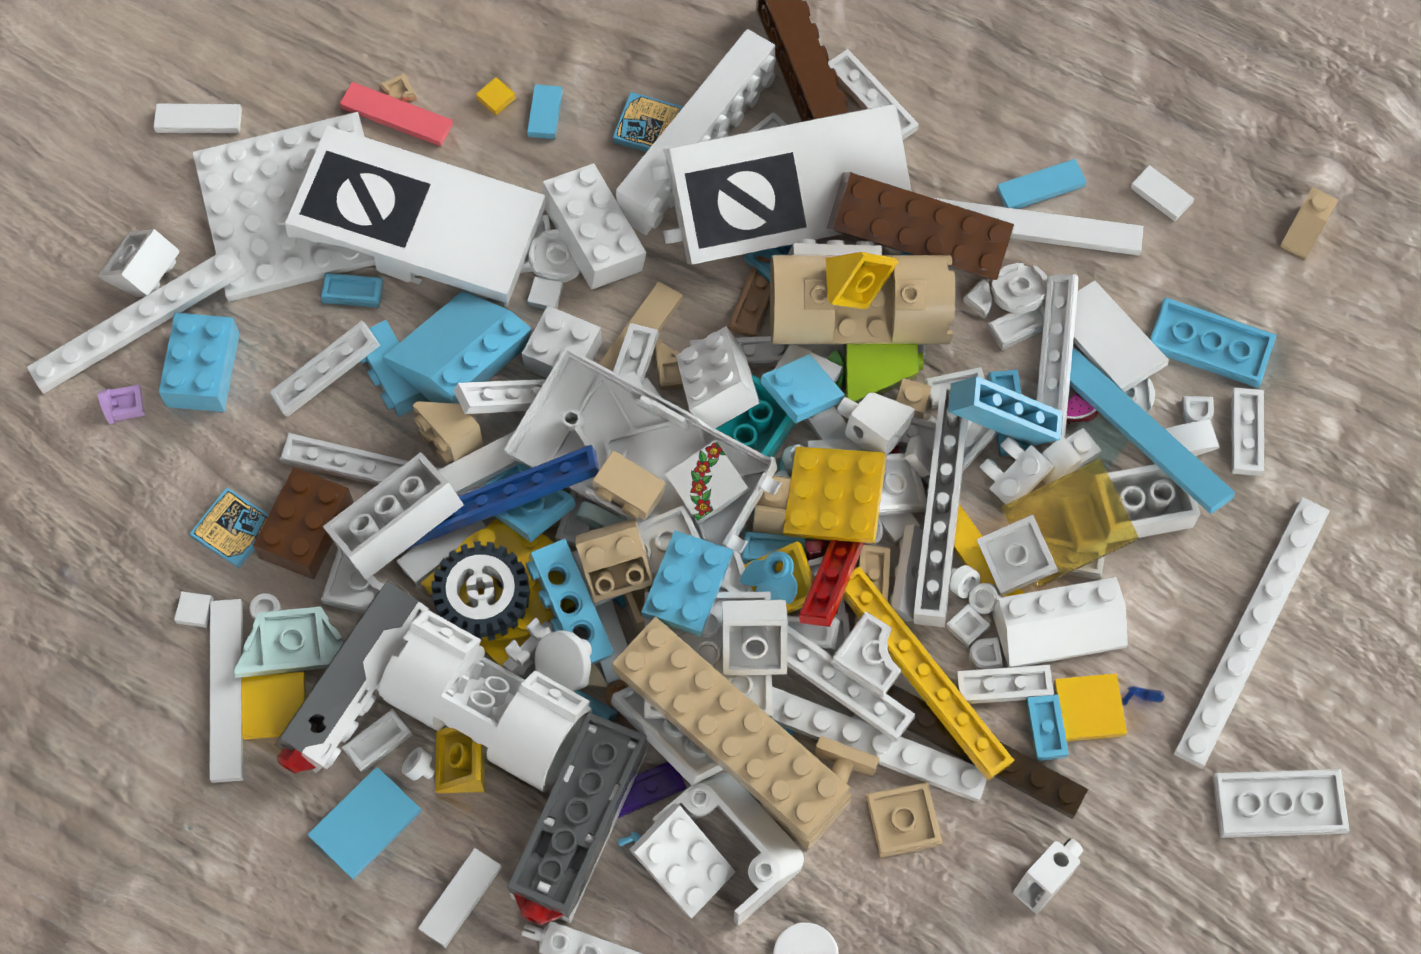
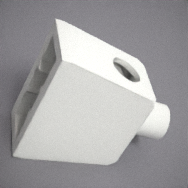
M872 392L868 393L859 404L845 397L841 401L837 413L849 419L845 431L847 438L866 451L885 452L886 456H888L909 431L915 409Z
M1071 838L1067 839L1063 845L1055 841L1026 872L1012 893L1037 915L1080 865L1081 862L1078 857L1083 852L1081 845Z

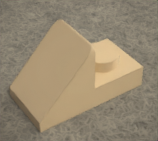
M773 475L772 479L782 482L775 495L766 491L763 492L755 507L753 532L783 535L791 477Z

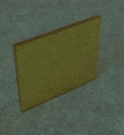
M1101 459L1002 506L1009 524L1033 514L1053 557L1058 572L1036 581L1039 588L1140 540L1123 506V499L1118 495Z

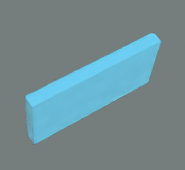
M1165 297L1150 340L1168 358L1259 388L1277 335Z

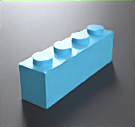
M978 376L951 383L949 413L1032 446L1060 440L1062 411Z

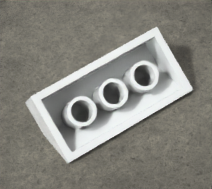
M1117 577L998 598L992 612L1008 668L1035 665L1127 648L1126 604Z

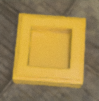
M495 77L476 93V98L496 116L516 99V95Z

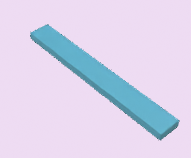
M1073 347L1070 386L1210 514L1234 498L1235 491Z

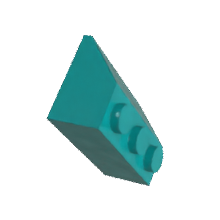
M751 374L759 404L715 429L765 456L775 457L796 424L760 383L761 379Z

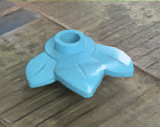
M781 551L771 553L765 560L751 562L744 570L740 582L745 585L756 586V592H770L771 600H786L788 604H791L794 600L798 588L797 581L792 574L794 570L793 560L787 553ZM779 562H782L783 569L778 573L776 566Z

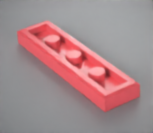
M355 82L350 84L339 103L343 110L351 113L358 112L361 117L440 147L453 126L452 119Z

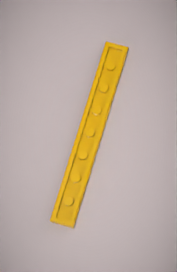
M859 566L854 569L843 594L844 600L859 618L866 611L892 628L887 640V650L891 659L901 669L904 676L987 780H990L1014 762L1011 755Z

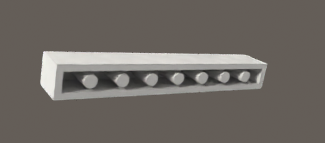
M941 383L914 606V624L945 627L968 428L967 419L948 412L951 386L949 383Z

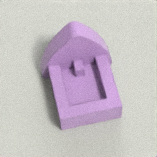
M140 385L112 390L105 389L98 392L100 406L109 424H114L119 420L145 416L143 394Z

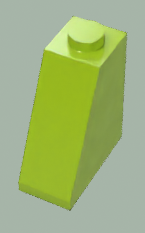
M847 344L845 348L846 397L859 404V401L861 402L868 393L873 392L882 395L901 386L903 378L915 380L919 370H923L924 365L923 352H918V344Z

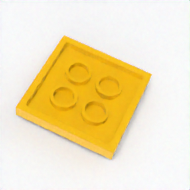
M796 446L783 534L787 537L875 543L887 458L885 452Z

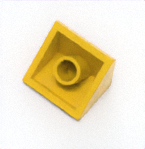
M865 252L825 258L828 301L833 305L867 310L899 261L896 258Z
M447 727L436 731L435 792H485V746L474 742L471 737L454 728Z

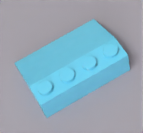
M461 291L384 355L382 360L431 402L460 404L453 391L457 384L489 381L524 350L532 328L510 310Z

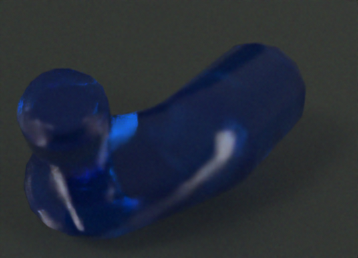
M1129 686L1127 694L1121 699L1124 706L1128 704L1133 695L1147 702L1161 703L1164 700V693L1160 690Z

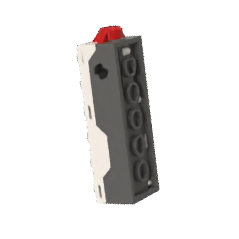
M386 581L274 744V746L281 750L277 755V762L281 766L295 774L308 770L317 773L321 768L328 769L334 763L341 752L337 748L340 741L345 743L347 739L349 740L359 725L358 722L354 721L358 715L362 717L367 713L377 697L372 693L375 689L379 691L382 676L391 656L397 655L402 645L406 642L403 637L409 631L411 623L428 610V607L389 581ZM309 722H314L318 725L316 727L318 733L310 730L311 723Z
M588 712L507 887L511 898L516 900L522 917L539 925L556 919L571 923L635 777L648 752L647 736Z

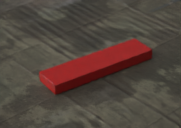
M830 541L799 613L800 623L831 626L864 546L863 542Z

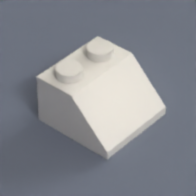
M155 229L132 231L128 233L97 277L134 297H146L159 288L161 277L175 266V258L180 250Z
M786 600L722 601L723 675L787 674L788 619Z

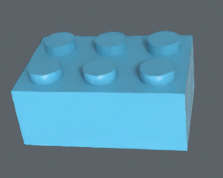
M185 313L174 314L159 387V394L166 407L225 412L240 334L233 317Z

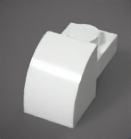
M1084 428L1066 439L1063 436L1042 453L1055 466L1042 480L1052 489L1073 476L1078 468L1098 457L1102 450Z

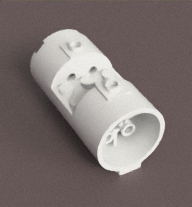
M426 610L411 623L409 631L403 637L406 642L402 645L397 655L391 656L381 679L379 695L387 703L434 730L439 731L445 725L457 729L471 737L474 742L488 747V761L540 791H548L556 783L588 712L592 713L591 707L588 706L590 701L536 670L524 680L485 658V651L479 645L481 641L479 638L433 612Z

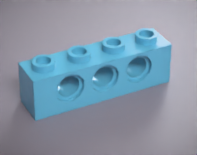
M566 539L531 552L528 557L530 562L526 563L532 580L538 579L542 589L538 594L544 608L550 607L554 619L551 620V625L554 632L559 630L572 632L574 628H584L588 632V642L592 647L590 655L591 665L610 658L614 654L613 648ZM559 571L564 577V583L560 585L552 584L548 579V573ZM563 599L572 600L576 604V611L571 614L563 612L560 607V601Z

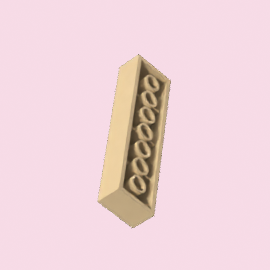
M656 616L612 663L614 673L804 841L810 837L848 793L849 785Z

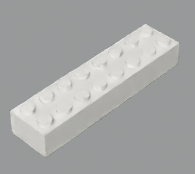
M747 29L616 189L617 203L631 227L647 235L652 228L655 229L659 226L663 219V214L668 207L672 208L675 206L670 179L653 181L651 168L667 165L663 149L728 137V132L732 127L736 128L741 123L745 111L749 107L755 106L761 91L771 86L776 75L774 73L776 58L775 45Z

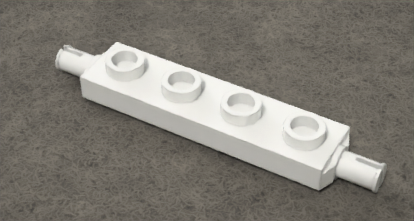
M552 921L544 929L526 922L524 928L535 932V934L525 930L522 931V936L539 941V953L643 954Z

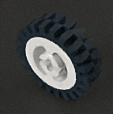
M480 541L474 542V547L471 548L464 544L460 546V552L457 553L455 549L449 552L450 558L448 560L445 558L441 560L440 570H435V581H432V597L437 615L479 638L480 642H482V637H488L489 641L495 640V635L499 633L503 637L508 634L507 629L510 627L514 630L518 626V619L521 618L523 620L526 614L525 608H528L530 602L529 581L522 562H518L517 556L513 552L508 554L506 547L500 545L499 549H497L492 542H487V546H481ZM490 576L498 579L504 587L503 593L496 603H494L496 600L494 584ZM466 581L469 602L474 608L464 604L459 598L460 588ZM484 588V594L478 595V589Z

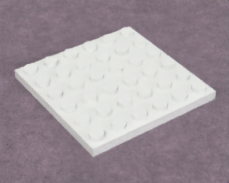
M358 112L193 152L216 255L231 246L247 271L243 276L224 286L228 302L322 279L325 277V273L342 274L375 265L374 256L347 247L295 237L289 238L285 226L288 214L281 215L286 202L294 203L311 161L305 163V157L309 149H317L327 125L365 137Z

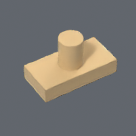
M821 735L815 749V756L834 762L831 771L846 784L852 770L874 777L880 757Z

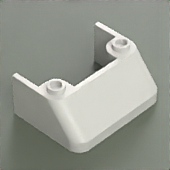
M719 773L693 786L691 785L652 818L654 824L674 803L680 805L682 809L685 808L694 816H705L717 807L758 852L759 855L751 861L748 868L749 879L758 890L734 911V923L737 926L743 923L794 878L803 867L804 857L800 848L752 795L728 773Z

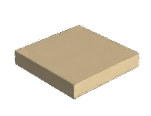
M928 782L866 794V803L879 858L942 846L943 842Z

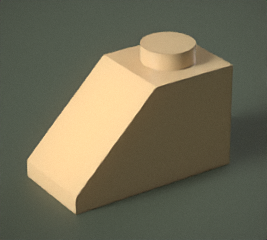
M1312 187L1280 247L1306 260L1330 218L1338 199Z

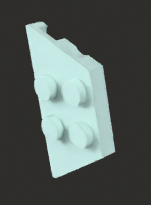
M321 607L259 612L253 623L250 636H248L239 662L235 666L234 677L240 678L326 669L342 646V637L337 629L330 624L328 616Z

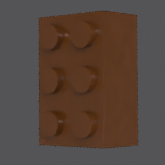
M293 467L253 544L259 558L314 580L334 542L323 526L353 504L354 501L349 488Z

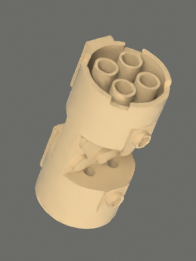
M772 255L769 291L772 344H950L952 341L953 331L948 330V326L952 325L953 320H955L954 271H948V265H952V257L950 255H881L896 258L899 263L867 310L833 305L828 301L825 258L840 255Z

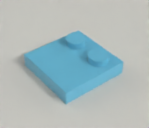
M810 354L763 374L760 382L795 424L840 404L845 396Z

